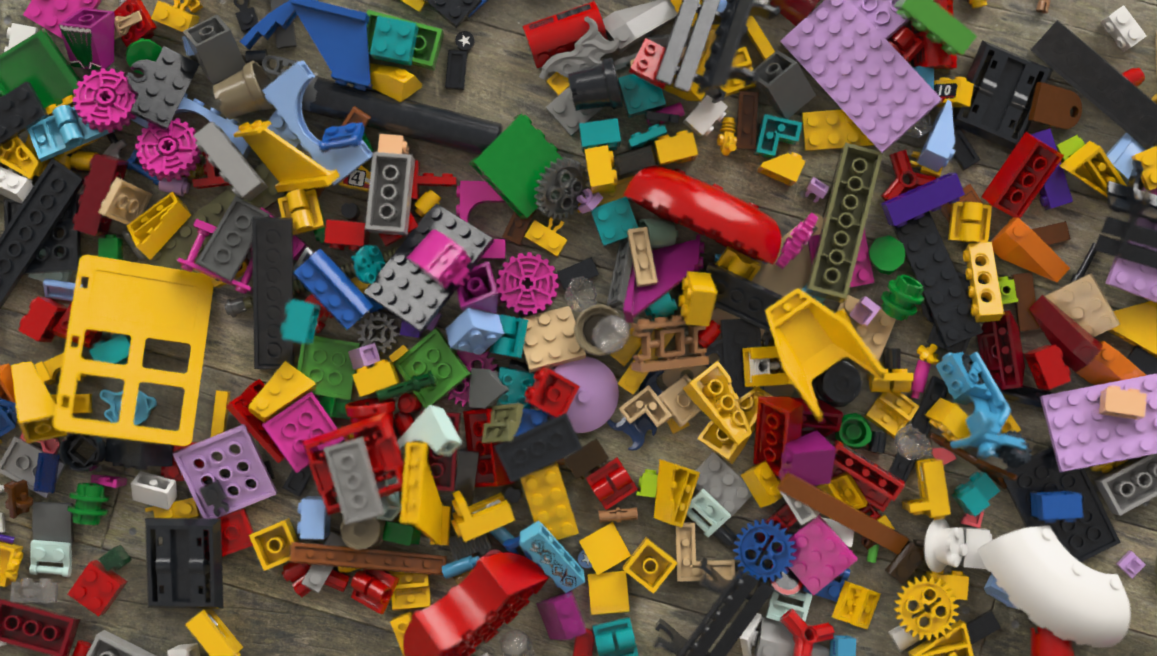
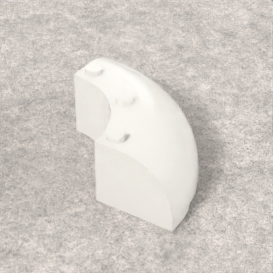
M1050 525L1017 530L1000 536L977 549L988 572L991 571L997 579V586L999 588L1002 587L1010 596L1008 597L1010 602L1018 610L1021 608L1029 615L1028 618L1039 627H1046L1053 632V635L1063 640L1069 639L1075 641L1078 645L1086 644L1096 648L1113 647L1125 637L1130 624V606L1118 574L1100 573L1081 564L1061 545Z

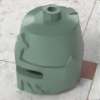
M660 218L641 219L638 221V228L647 227L651 249H660L676 243L678 230H675L673 222Z

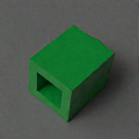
M105 235V238H98V256L123 260V239L117 238V235Z

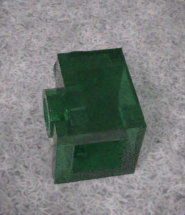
M122 545L112 548L99 558V561L107 571L114 569L115 572L132 560Z

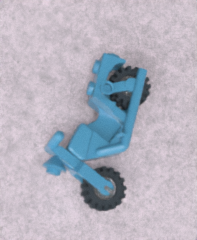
M951 352L944 355L942 361L936 365V368L947 385L949 393L955 399L953 402L964 405L973 402L975 405L974 413L966 418L971 436L966 439L952 441L951 447L954 449L968 446L978 448V457L983 456V458L994 456L1002 458V462L1004 464L1007 463V466L1012 467V469L1018 468L1030 461L1032 454H1030L1032 451L1028 448L1030 445L1025 442V438H1021L1022 435L1020 433L1017 434V431L1009 430L1002 435H998L1008 419L1011 409L979 353L975 352L971 355H964L963 352L955 354Z

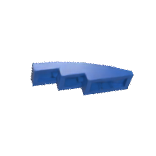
M287 1L267 14L252 27L240 42L250 50L261 36L268 40L279 26L286 30L298 16L291 3Z

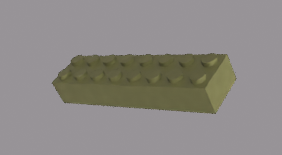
M850 143L844 144L840 153L806 287V294L840 303L847 299L883 155L880 151Z

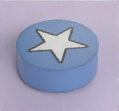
M581 550L578 555L579 564L584 568H591L592 565L584 550Z

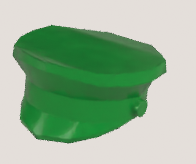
M140 38V40L131 43L127 47L126 61L130 67L139 60L156 62L162 47L149 39Z
M890 235L876 238L868 251L869 259L880 273L890 275L904 263V245Z
M851 413L843 415L840 431L835 433L836 440L849 448L859 449L871 441L872 431L869 423L863 416Z

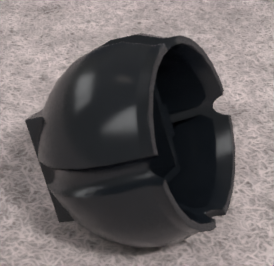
M70 432L66 436L67 439H63L61 442L60 458L64 465H70L69 469L75 472L85 473L98 468L99 462H103L106 455V445L101 436ZM84 440L96 448L88 460L76 451Z

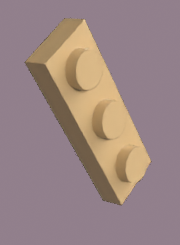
M647 227L628 229L627 234L637 287L656 285L657 277Z

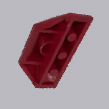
M1010 310L1003 311L1004 314L999 321H988L982 325L983 333L977 335L980 357L998 387L1002 390L1021 388L1023 385L1025 363L1019 327Z
M790 397L804 404L801 437L813 431H818L823 437L840 431L843 412L822 400H816L819 411L822 414V421L818 422L803 398Z

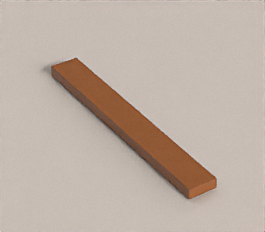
M789 472L784 475L776 487L780 492L898 555L909 541L907 536Z
M292 542L289 563L443 576L442 566L446 565L447 556L375 549L356 550L351 547Z

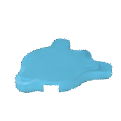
M102 390L100 398L111 406L110 409L104 412V416L111 423H117L120 416L123 391L115 393L110 390ZM138 390L133 421L135 426L144 423L152 409L157 405L154 397L147 396L140 390Z

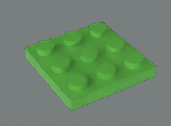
M435 328L394 363L405 381L411 380V377L414 375L417 377L428 373L429 370L432 371L436 387L430 386L421 389L420 392L413 391L425 409L429 405L434 406L471 375L454 349L450 348L449 342L439 328Z
M314 336L313 344L301 343L297 370L317 384L316 390L312 392L313 394L346 400L352 399L354 387L352 375L356 374V369H353L348 351L360 348L361 343Z

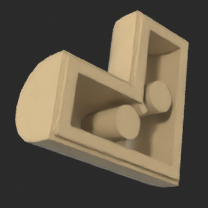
M649 385L618 408L630 424L644 413L649 416L657 428L673 417Z

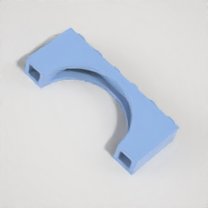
M300 61L264 88L263 92L266 94V100L277 109L278 116L287 122L290 132L299 138L302 148L311 154L312 160L326 170L337 169L340 177L332 182L333 185H336L373 157V153L363 140L358 147H341L330 149L329 152L324 153L320 151V140L310 132L302 113L304 92L309 83L315 78V75L304 61Z
M185 93L175 114L184 112L196 113L204 116L210 122H214L221 127L241 154L247 159L252 148L243 137L235 138L233 136L239 130L238 122L234 119H224L220 116L221 112L212 107L210 110L204 108L205 103L196 98L192 101L187 98L188 94ZM136 117L135 120L131 119L145 128L149 127L148 123L150 122L139 117Z

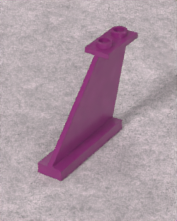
M700 234L696 235L695 240L652 250L657 277L656 285L637 287L632 263L624 302L625 323H633L636 315L681 283L683 278H686L687 271L700 272V269H703L704 258L701 257V254L705 252V243L701 242Z

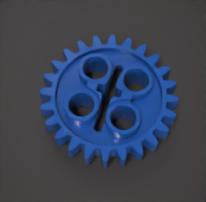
M766 518L762 519L761 524L758 519L754 520V525L749 522L747 524L748 529L745 527L741 528L744 534L739 533L736 535L740 541L734 542L738 548L734 549L733 552L739 554L734 559L741 561L737 566L745 567L742 572L743 574L749 571L750 575H756L758 580L763 577L764 583L768 581L769 577L772 582L776 580V576L781 579L783 577L782 572L787 574L789 572L787 567H793L790 560L796 559L792 553L796 552L797 549L791 546L796 541H790L789 538L792 534L786 535L785 533L788 528L786 527L781 530V523L779 522L775 526L773 519L770 520L769 524H767ZM758 532H762L765 535L764 542H760L757 539ZM773 535L774 538L767 548L769 553L763 555L760 564L756 565L757 560L763 553L761 548L768 544L770 536ZM775 542H779L782 545L781 552L774 549ZM749 549H753L756 552L755 559L748 556ZM765 559H770L773 562V568L765 566Z

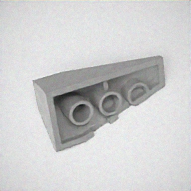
M656 0L615 11L602 20L606 29L605 32L610 40L614 41L616 36L619 37L617 51L621 54L675 19L677 12L670 0Z
M762 616L754 655L793 656L795 646L793 635L782 622ZM819 643L813 644L811 656H829L830 650Z

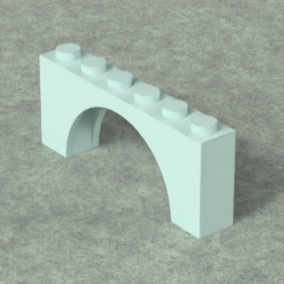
M431 405L424 410L397 441L404 463L406 442L428 443L436 453L450 456L462 443L444 409ZM396 476L376 483L377 489L399 481ZM399 492L380 498L384 514L377 516V519L392 521L402 508Z

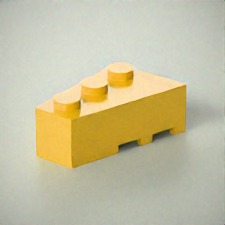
M1091 141L1059 165L1105 197L1108 196L1107 183L1109 181L1127 186L1101 146Z
M172 191L126 226L136 247L151 260L188 220L191 214L187 206Z
M285 361L248 406L249 412L265 423L311 391L316 390L317 384Z
M661 459L659 460L654 509L655 519L683 527L700 472Z
M958 620L950 625L951 630L944 629L946 635L939 632L938 639L935 636L931 637L930 640H926L908 651L909 656H974L966 623Z

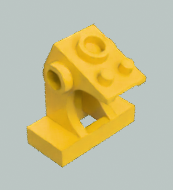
M64 353L45 362L41 361L35 364L44 383L51 385L56 382V375L62 370ZM79 374L77 377L78 381L83 382V377H87V375Z

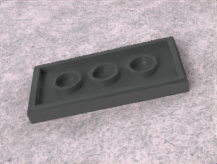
M235 196L196 263L232 282L252 248V217H270V214Z

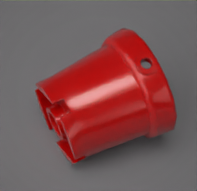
M378 398L350 402L345 405L346 414L350 417L351 424L387 412L393 428V412L396 408L394 398L380 403ZM376 425L354 432V439L381 430L380 426Z
M1037 627L1038 632H1035V628H1030V656H1075L1072 640H1063L1053 635V632L1046 627Z

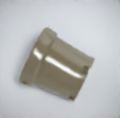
M255 61L246 63L241 71L213 86L214 96L216 100L220 99L222 104L219 107L229 120L261 109L268 111L275 107L266 100V94L263 92V89L271 83L262 67Z
M605 305L590 306L583 310L576 320L574 327L575 338L579 346L587 353L596 356L608 355L617 350L622 344L625 336V324L621 315L612 307Z
M373 517L345 525L344 518H342L340 526L342 539L349 547L356 550L375 549L385 542L382 538L385 523L388 520Z

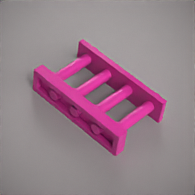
M196 219L193 226L198 230V236L187 260L178 258L177 261L182 265L181 268L189 272L195 270L236 287V291L242 294L247 292L252 294L253 289L248 286L253 275L252 258L241 282L236 280L230 282L206 268L194 264L205 237L212 236L217 228Z

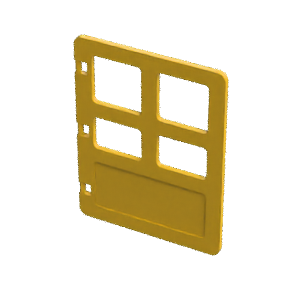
M92 255L82 256L78 265L53 420L54 428L64 432L183 447L188 446L193 437L214 288L210 277L202 273ZM82 277L89 278L87 288L80 287ZM94 330L130 336L131 343L128 363L126 365L82 359L81 352L85 331ZM72 336L79 337L78 348L71 347ZM146 339L190 345L187 373L144 368L142 361ZM79 374L122 379L124 381L120 416L117 423L72 417L75 389ZM141 382L184 389L178 431L134 425L138 387ZM63 396L70 397L68 408L61 407Z

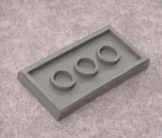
M363 437L324 448L345 525L383 515L384 510Z

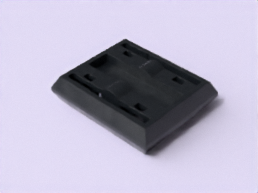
M982 40L966 77V81L974 84L973 89L975 91L972 98L975 99L967 114V118L962 117L965 107L953 108V125L997 145L1014 150L1022 136L1028 131L1032 122L1028 118L1035 89L1030 95L1027 106L1026 103L1038 75L1036 83H1048L1053 70ZM987 55L992 56L984 77L976 85L975 82ZM1031 79H1033L1031 85L1027 83V82H1029ZM976 107H978L976 113L971 112L972 110L974 111ZM1023 110H1025L1024 113H1023V115H1022V118H1021V120H1020V122H1019V124H1018V126H1017V128H1016V129H1017V133H1015L1014 136H1013V138H1012L1013 132H1014L1015 127H1016V125H1017V123H1018V120H1019V118H1020V116H1021V113H1022ZM1015 122L1013 129L1009 128Z
M145 518L148 608L223 609L221 519ZM204 530H209V552H205V546L208 545V541L204 537H207L208 531ZM159 537H162L163 543L159 545ZM198 538H202V544L200 545V541H198ZM208 572H210L211 598H206V595L209 593V588H206V584H209V579H206ZM160 585H164V591L160 593Z

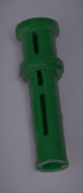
M429 370L426 374L417 377L415 375L412 376L411 380L376 390V394L380 403L412 391L420 392L421 389L430 386L436 387V382L432 371Z

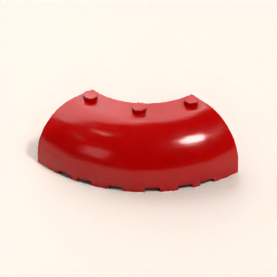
M659 165L646 167L634 176L623 195L660 218L687 227L694 232L715 240V242L726 248L729 246L748 257L771 265L775 264L781 247V232L778 224L772 217L759 210V206L750 202L747 203L723 191V187L717 184L710 185L688 176L680 169L675 168V170Z
M501 552L488 557H481L476 562L475 568L458 586L452 587L446 596L422 611L418 610L411 616L412 619L405 630L403 638L404 655H472L476 652L475 647L483 641L485 643L489 642L499 633L498 628L504 623L509 624L518 615L517 612L530 603L528 598L533 593L537 594L549 577L536 563L516 553Z

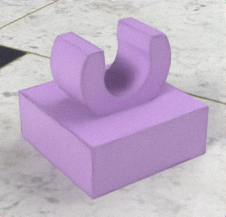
M813 177L807 186L805 197H808L810 193H814L816 197L813 202L816 203L819 198H824L829 186Z
M588 188L582 191L586 198L582 195L576 197L577 201L581 203L578 209L582 214L592 211L603 199L599 192L592 194Z
M1130 550L1116 563L1130 578H1133L1146 565Z

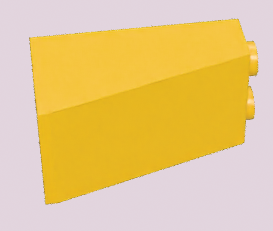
M32 361L11 365L18 423L26 443L66 436L67 432L58 431L53 426L56 404Z

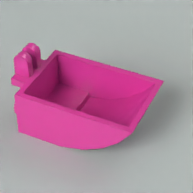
M434 229L406 258L444 289L451 282L456 286L459 284L463 287L465 285L463 279L466 281L470 279L468 276L470 270L466 268L467 264L471 261L468 254L450 238Z

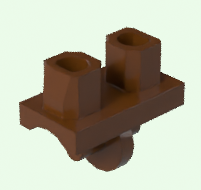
M23 479L17 483L14 481L6 483L4 491L8 493V499L5 502V506L9 509L10 517L14 519L19 514L29 512V507L33 505V498L28 496L27 481Z

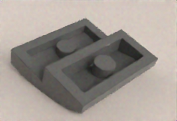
M34 502L32 517L33 540L73 543V513L67 511L68 506H73V503Z

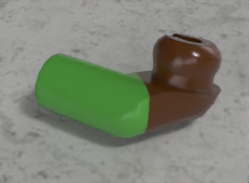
M862 537L861 543L868 550L866 561L876 563L879 545L866 537Z

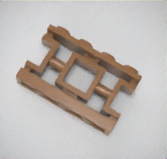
M681 315L672 316V319L668 320L666 317H657L655 321L639 319L638 323H631V328H634L632 336L641 337L642 354L633 355L635 362H631L632 370L642 373L709 364V357L705 356L707 349L698 347V330H705L706 326L689 325V336H684V328L677 327L678 325H687ZM662 327V329H655V340H650L649 331H642V329ZM675 333L676 350L664 351V334ZM685 344H689V352L695 354L680 356L685 355ZM651 348H655V356L662 359L647 360L651 359Z

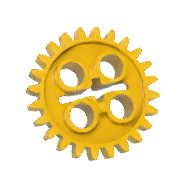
M922 575L921 581L914 577L913 584L907 581V588L901 586L904 592L896 593L901 597L900 600H894L895 603L899 604V607L894 608L895 611L900 612L895 616L896 619H902L899 625H906L905 632L912 630V637H915L918 633L921 640L924 635H926L928 640L931 639L932 634L938 639L939 632L946 635L944 629L951 630L952 628L949 623H956L952 617L959 615L954 611L959 605L953 604L957 597L950 596L954 591L952 589L946 591L948 584L944 583L941 585L939 578L934 582V577L932 576L929 577L928 581L924 575ZM932 589L933 596L930 599H925V591ZM937 598H941L940 601L933 603ZM911 600H916L917 607L913 610L908 609V603ZM925 603H926L927 605H930V606L928 607V609H929L928 612H926L925 610H923V609H924V606H923V605H924ZM938 606H944V613L942 615H936L935 613ZM921 617L928 618V623L925 626H920L919 624Z

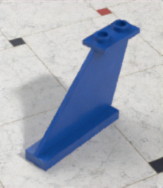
M290 0L289 2L332 72L331 77L336 80L335 83L347 86V83L355 85L354 88L363 91L366 88L372 89L367 24L370 18L368 14L316 0Z

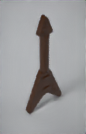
M931 433L929 436L938 445L943 446L970 462L982 472H985L1003 489H1006L1003 478L1016 481L1018 477L1011 472L976 458L961 448H952L951 442L939 435Z

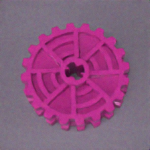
M101 68L100 72L93 70L90 76H83L84 80L82 82L78 81V89L73 91L76 96L73 98V103L79 118H82V122L85 125L89 123L90 129L98 128L99 132L103 133L104 130H108L109 133H112L116 128L119 131L122 130L123 125L129 126L131 124L130 120L136 119L137 116L131 114L130 111L138 96L133 94L127 87V77H125L124 72L116 73L115 69L111 68L110 71H106L105 68Z
M176 118L170 122L167 130L148 123L149 127L141 130L142 136H137L139 143L135 144V149L138 151L136 155L143 170L149 171L148 174L151 177L156 175L160 181L163 178H166L167 182H171L173 178H176L177 181L181 180V176L185 175L187 177L190 175V170L195 171L197 168L195 164L201 161L199 155H202V151L196 146L195 142L197 140L193 136L195 135V129L193 127L189 128V123L186 121L181 123V120Z
M528 252L527 256L518 253L517 258L510 257V262H504V269L498 272L500 278L496 279V284L500 286L497 288L498 294H502L501 302H506L508 309L514 308V313L516 314L523 312V316H527L529 312L535 315L538 310L545 311L546 305H552L551 299L556 298L557 293L555 290L559 288V284L555 282L558 280V274L553 273L555 271L554 266H549V260H542L539 254L532 256V252ZM528 279L533 286H530V289H526L522 282H526Z

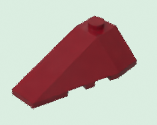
M1043 294L1029 308L1050 344L1057 345L1062 350L1063 362L1075 373L1087 366L1101 352L1103 345Z

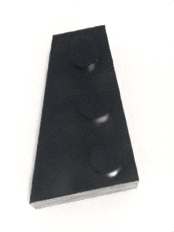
M106 438L105 461L113 462L112 466H124V468H136V470H148V467L172 466L174 445Z

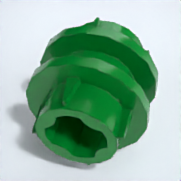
M898 275L896 280L889 281L887 287L890 291H885L881 295L883 300L882 310L896 320H907L909 316L917 313L915 304H921L924 300L922 295L924 291L923 286L919 281L907 275Z
M78 483L76 492L70 493L69 497L76 499V503L73 506H68L67 511L73 513L74 523L99 525L101 516L107 515L108 510L101 508L102 502H108L110 499L109 496L104 495V485Z

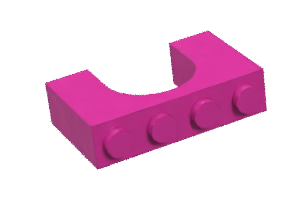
M460 181V186H457V197H460V205H456V216H460L467 223H469L471 211L477 205L482 203H506L486 181ZM493 239L494 243L481 258L506 260V240Z

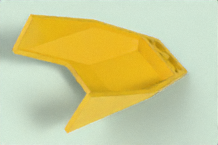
M799 288L765 310L783 370L818 422L822 421V414L819 411L811 382L843 358H850L880 380L884 378L885 370L852 326Z

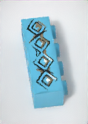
M540 521L520 532L519 543L521 548L531 555L533 561L543 568L544 573L554 580L558 588L568 593L585 583L583 568Z

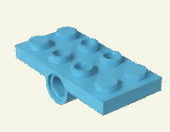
M70 105L56 107L52 112V116L39 121L27 129L41 162L109 134L108 130H104L102 133L98 131V128L90 129L89 123L85 125L82 122V118H79L75 106L71 107Z

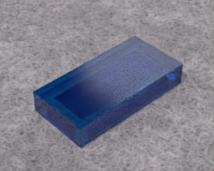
M39 452L33 491L55 493L60 459L59 454Z

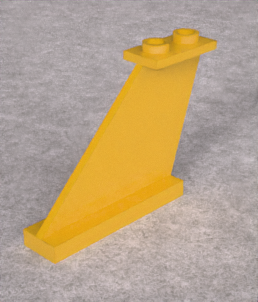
M258 120L252 124L246 122L238 127L239 130L233 134L235 138H244L279 181L274 186L277 192L326 187L340 177L337 169L326 170L267 128L271 125L270 121L261 122V120Z
M1148 301L1113 311L1120 324L1108 330V332L1133 346L1138 345L1157 358V303Z
M406 442L400 522L412 523L430 539V544L449 545L451 506L442 505L427 462L428 443Z

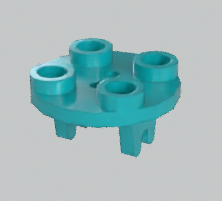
M365 245L356 252V255L351 256L352 261H354L356 276L366 284L374 283L376 276L386 265L383 255L376 245Z

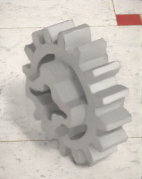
M377 313V317L370 314V319L364 317L365 324L358 325L362 328V331H357V334L362 336L358 341L364 342L362 347L380 341L383 346H376L378 354L380 350L383 353H387V347L392 350L393 346L391 344L397 343L398 341L394 338L399 336V333L395 332L399 327L392 325L395 320L391 319L388 321L389 315L385 314L382 318L381 313ZM374 321H383V322H385V323L382 324L381 326H377V325H376L375 323H373V322H374ZM368 328L369 336L366 338V329ZM389 328L391 331L390 339L387 338V331L389 330ZM383 329L380 333L382 337H375V330Z

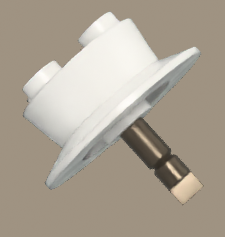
M945 519L933 520L931 522L925 540L913 539L916 546L924 547L926 563L931 571L937 573L943 571L947 565L958 567L962 557L968 552V547L964 544L963 529L958 527L950 528Z

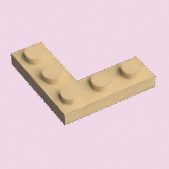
M685 522L683 527L675 526L677 582L700 581V577L705 571L700 568L701 561H696L695 522ZM707 560V564L726 580H732L735 576V560ZM706 573L708 580L714 581L712 577L708 573Z

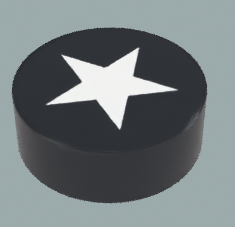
M468 31L458 33L455 38L456 45L461 51H469L474 47V37Z

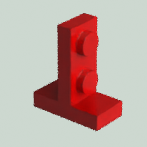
M203 151L202 155L206 159V164H204L203 168L208 178L192 179L193 187L205 189L230 186L228 182L219 176V170L208 161L207 157L209 155H206Z
M415 160L411 201H418L419 186L457 187L458 179L449 173H443L442 177L434 176V173H423V176H420V162Z

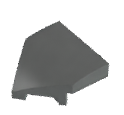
M471 368L469 407L489 408L490 406H496L497 400L509 391L507 386L503 385L499 380L498 372L491 371L490 369Z

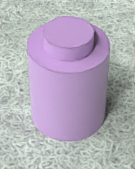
M181 177V180L178 181L176 178H173L171 182H167L166 178H163L162 181L159 180V190L171 193L173 191L176 195L183 196L190 189V183L185 177Z

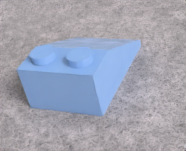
M949 100L946 101L938 113L917 160L918 164L936 172L941 167H946L955 152L952 149L955 137L952 105Z

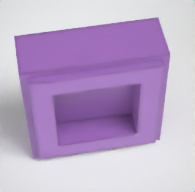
M438 313L426 329L433 331L438 326L443 315Z

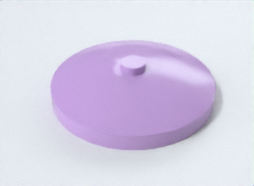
M586 356L585 359L554 366L551 369L580 386L567 411V416L575 433H585L598 429L611 418L617 407L619 389L614 374L604 363Z

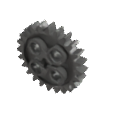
M563 157L562 160L557 158L556 164L551 161V167H545V174L540 173L542 179L536 181L539 187L534 188V190L538 191L534 198L538 199L535 204L540 206L538 210L543 212L542 214L552 219L557 218L561 220L562 217L567 218L568 213L573 215L574 208L579 210V202L576 197L579 195L586 197L582 191L587 188L589 189V187L585 186L589 182V179L585 178L588 173L585 172L586 168L581 165L582 163L572 158L567 159Z

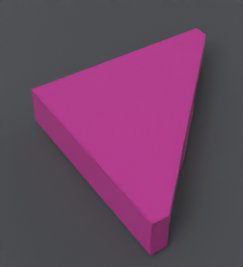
M92 474L91 482L117 488L127 485V478Z

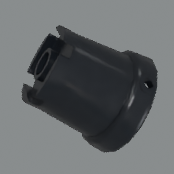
M613 58L603 59L601 64L568 74L576 111L611 107L614 110L623 107Z
M840 360L812 380L811 385L815 398L826 402L834 408L845 407L861 392L862 380L859 375L860 373L847 360Z

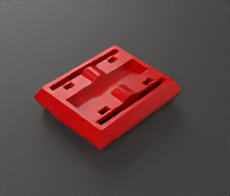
M387 412L302 441L327 515L340 512L341 507L340 503L336 502L335 499L337 493L325 450L319 451L317 446L344 436L346 442L351 441L348 434L379 425L381 430L358 437H363L375 482L379 483L396 476L399 481L378 489L379 496L382 498L403 491L405 463Z

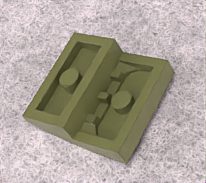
M515 403L492 406L490 423L484 424L482 443L510 442L518 430L524 405Z

